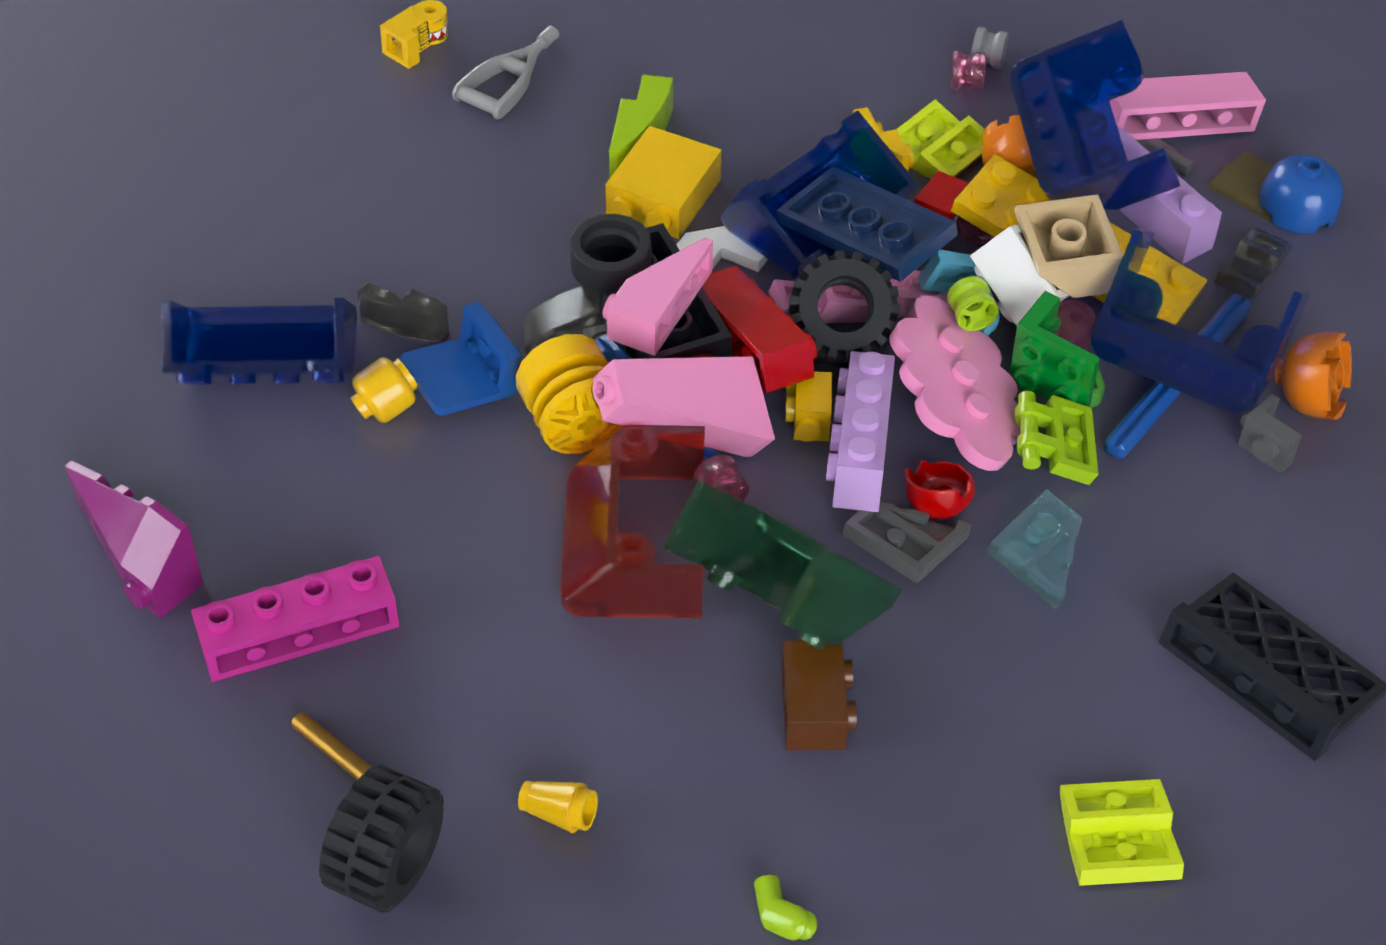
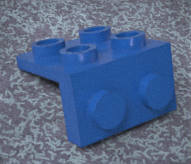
M480 301L464 305L460 337L458 339L408 351L400 357V361L416 381L417 390L433 412L438 415H447L514 396L516 394L515 376L523 361L518 346L512 344L501 330L497 319L491 317Z

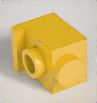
M814 372V378L786 387L785 422H794V440L807 442L829 441L832 414V372Z

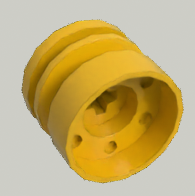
M564 334L548 339L540 344L523 359L515 376L516 388L527 409L533 415V420L540 429L542 438L551 450L562 454H580L598 448L611 440L624 427L602 420L599 404L595 401L593 395L594 383L592 378L609 362L595 340L582 334Z

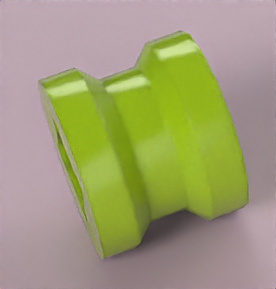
M970 276L962 278L955 282L947 293V301L952 310L955 311V319L963 330H982L990 326L999 314V307L990 294V288L985 279L981 277Z

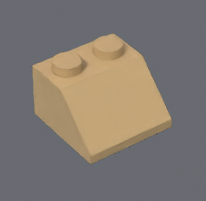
M1098 194L1015 206V215L1040 277L1073 298L1116 292L1124 255Z

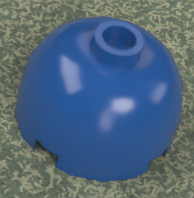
M1304 154L1287 156L1271 167L1263 181L1258 195L1259 208L1262 213L1265 208L1272 215L1271 222L1277 227L1293 233H1317L1318 227L1328 224L1327 228H1329L1338 217L1344 197L1343 183L1335 167L1321 158Z

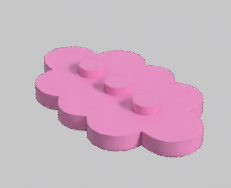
M921 296L910 307L907 318L897 323L889 337L893 351L904 362L899 370L900 378L905 387L917 396L914 403L915 410L921 422L928 429L938 435L953 438L961 455L972 465L987 471H997L1012 457L1013 445L1017 443L1016 439L1020 435V427L1015 423L1014 413L1018 403L1013 400L1018 392L1017 384L1013 377L1000 367L1002 361L1001 352L989 336L979 330L966 331L961 329L955 319V311L952 310L948 303L934 296Z

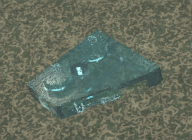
M1046 489L991 541L986 552L1056 609L1066 594L1067 588H1065L1069 569L1072 566L1075 553L1074 545L1079 535L1082 517Z

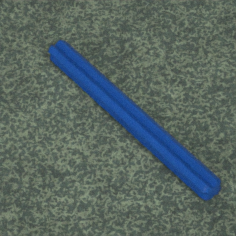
M1233 294L1226 300L1109 434L1104 445V450L1107 454L1113 455L1116 459L1126 457L1249 313L1248 308L1251 306L1248 298H1242L1239 294Z

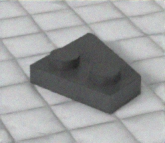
M880 501L879 512L860 510L846 521L842 536L917 584L969 538L972 525L962 520H957L956 528L928 521L930 514L923 511L901 509L894 504Z

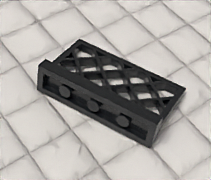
M1234 572L1189 606L1182 602L1171 611L1158 642L1314 761L1327 751L1335 737L1386 693V682ZM1233 592L1244 600L1248 607L1227 605L1225 596ZM1203 616L1219 618L1221 628H1218ZM1231 619L1251 621L1254 632L1233 630ZM1263 623L1277 624L1286 631V635L1266 633ZM1241 644L1257 646L1260 657H1257ZM1269 647L1289 649L1292 660L1272 658ZM1302 651L1315 652L1325 660L1326 664L1305 662ZM1280 673L1296 675L1299 686H1296ZM1309 676L1329 678L1332 690L1311 688ZM1342 680L1355 681L1366 689L1367 692H1347L1344 689ZM1321 703L1336 704L1339 716L1335 715Z

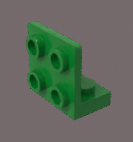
M1044 291L1017 324L1010 375L1022 389L1032 391L1048 400L1052 395L1090 407L1100 359L1098 356L1056 335L1061 324V318L1057 317L1060 298Z

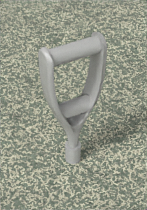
M548 26L536 37V41L531 45L494 56L484 61L456 83L452 91L453 99L456 102L463 101L492 114L494 119L503 118L525 94L539 53L543 48H548L559 37L558 30L553 26ZM503 71L519 76L515 84L499 100L475 90L480 84Z

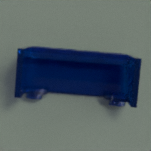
M1134 229L1091 334V346L1094 352L1105 361L1224 410L1239 413L1252 408L1259 401L1283 358L1310 293L1303 290L1294 291L1279 327L1276 328L1263 324L1250 328L1243 335L1236 350L1157 318L1163 304L1162 288L1154 279L1138 273L1154 232L1145 229Z

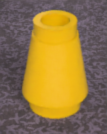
M527 780L523 783L519 792L518 808L570 833H575L578 829L587 831L592 826L598 808V795L595 790L588 789L587 785L582 782H533Z

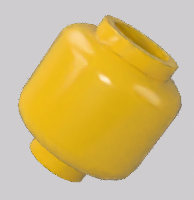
M386 357L379 358L353 377L352 384L356 394L350 397V400L365 420L373 415L377 421L387 423L415 403L414 390L417 389V383L399 359L392 362Z

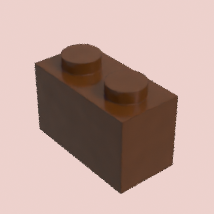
M842 640L783 641L781 675L786 751L845 750L848 730H856L857 709L855 700H847L846 689L853 688L852 659L844 660Z

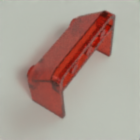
M625 426L570 468L567 474L560 577L561 603L566 611L581 617L702 619L703 565L655 564V549L652 542L640 534L617 533L619 479L703 481L705 426Z

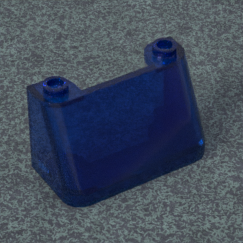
M858 110L841 122L842 127L836 134L833 133L822 138L815 148L768 180L763 178L758 181L756 179L742 188L719 217V220L730 233L794 279L800 277L803 269L809 263L812 265L818 257L824 254L827 257L832 256L835 250L779 224L776 210L832 166L907 200L920 187Z

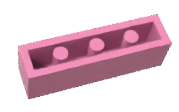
M1247 72L1104 81L1095 114L1102 125L1113 121L1135 140L1252 132L1256 129L1266 99Z

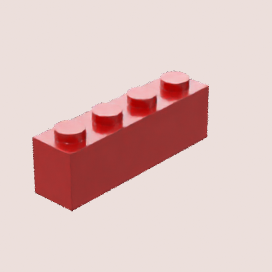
M737 266L710 274L702 287L732 334V357L753 356L761 388L766 393L815 377L813 359L817 357L815 342L809 333L805 334L795 324L791 315H786L776 305L774 299L771 296H767L757 286L753 278L749 279Z

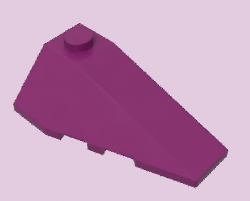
M70 461L64 466L73 495L124 584L123 590L125 595L133 605L139 609L146 607L161 619L203 585L189 526L160 503L147 496L139 502L132 498L134 495L130 488L122 484L113 490L103 475L74 461Z

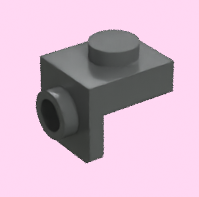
M1270 394L1260 404L1252 403L1242 415L1240 425L1243 426L1238 445L1253 454L1261 462L1268 464L1282 474L1292 465L1302 435L1274 417L1280 398Z

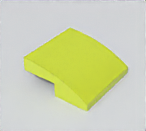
M936 99L897 128L904 144H909L912 149L914 163L911 169L929 179L937 171L956 177L982 156L984 128L969 115L960 122Z
M1160 779L1060 785L1064 824L1079 886L1182 879L1184 862L1171 830L1173 811Z

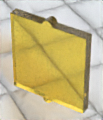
M1245 151L1231 165H1224L1222 173L1209 184L1208 189L1267 221L1272 218V215L1265 208L1263 210L1259 201L1261 185L1272 165Z

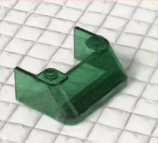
M698 480L663 546L667 551L710 571L706 579L729 592L732 591L734 585L739 586L783 612L779 619L780 622L799 630L797 636L800 639L821 650L824 649L827 643L834 646L839 645L891 609L902 591L900 587L792 525Z

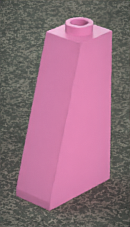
M753 356L613 359L592 378L594 383V399L599 404L603 421L744 457L754 456L775 440Z

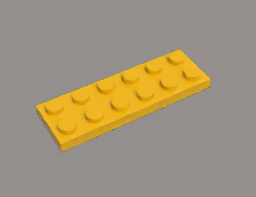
M994 154L954 200L951 212L991 236L996 237L1008 227L1019 224L1014 212L1015 206L1068 199L1069 197ZM1110 222L1124 255V262L1116 292L1093 295V297L1166 340L1201 293L1208 280Z

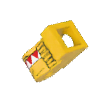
M424 0L414 6H410L381 24L382 53L408 69L420 62L419 53L430 45L440 44L447 39L446 6L437 0Z

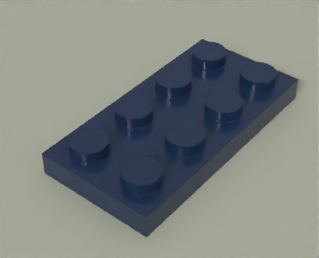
M834 166L776 210L779 224L835 251L845 250L846 255H853V252L856 251L863 253L862 258L868 261L874 258L880 262L878 267L883 272L888 270L892 279L899 282L904 280L958 235L955 221Z

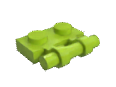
M1021 392L1018 395V405H1016L1014 413L1015 423L1020 427V435L1016 439L1017 453L1022 457L1024 468L1030 470L1037 469L1041 465L1040 457L1049 460L1050 473L1090 485L1099 475L1092 408L1052 395L1048 402L1043 405L1036 402L1034 392ZM1038 426L1046 429V435L1038 432Z

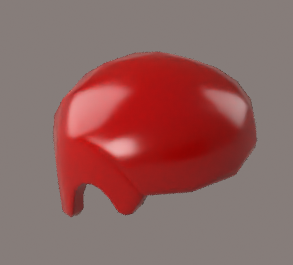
M922 460L914 473H911L909 468L904 470L908 503L915 510L930 514L929 518L939 520L953 517L963 511L973 501L976 489L972 474L961 464L947 461L929 463L926 460Z

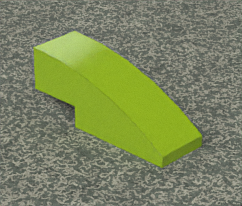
M642 75L637 100L621 99L609 149L610 177L649 126L665 131L673 110V77Z

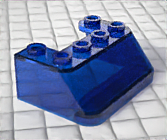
M1123 20L1022 59L1011 70L1010 84L1038 182L1046 197L1052 201L1098 194L1104 209L1117 210L1181 186L1175 167L1168 158L1164 148L1130 161L1127 159L1110 100L1128 94L1138 88L1143 80L1144 70Z
M343 297L334 298V305L186 307L171 300H161L162 373L176 376V383L212 385V377L229 376V384H256V376H273V383L294 384L300 383V375H311V380L318 383L344 382V374H353L357 307Z

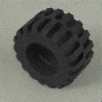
M845 250L835 251L832 256L827 257L824 254L818 257L812 265L809 263L803 269L800 277L796 279L789 300L788 314L791 315L795 324L805 334L809 333L812 336L817 349V357L815 359L822 362L829 360L833 362V365H843V363L850 362L851 351L877 352L884 346L891 332L896 327V320L900 313V304H897L899 292L897 286H892L891 274L888 270L883 272L878 267L880 262L874 258L868 261L862 258L863 253L854 251L853 255H846ZM845 285L858 290L864 296L869 307V314L861 328L853 332H838L829 328L822 321L818 313V301L826 289L832 286Z
M379 764L376 767L369 768L347 791L327 828L322 844L319 865V877L321 878L322 885L380 913H387L395 906L397 907L416 886L435 850L441 832L444 812V799L441 791L385 765Z

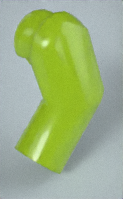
M764 875L754 881L760 920L766 930L794 941L798 939L808 940L815 934L817 930L815 915L810 911H805L801 906L783 900L780 879L777 876Z

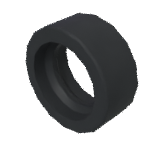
M600 214L584 220L575 227L570 237L571 273L579 284L591 291L603 294L617 293L626 279L651 266V237L649 232L640 222L619 214ZM609 245L625 247L634 252L631 257L619 262H603L587 255L595 248Z

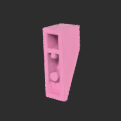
M703 238L626 279L616 294L612 293L608 297L603 309V318L607 319V339L655 356L712 273L713 240Z

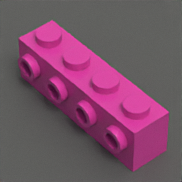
M380 556L352 561L344 566L319 573L307 574L299 579L271 587H261L250 593L225 600L213 601L205 606L191 609L211 682L400 627L396 599Z

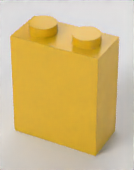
M649 126L605 184L606 214H619L631 217L643 224L645 228L663 223L671 237L680 239L721 180L722 149Z

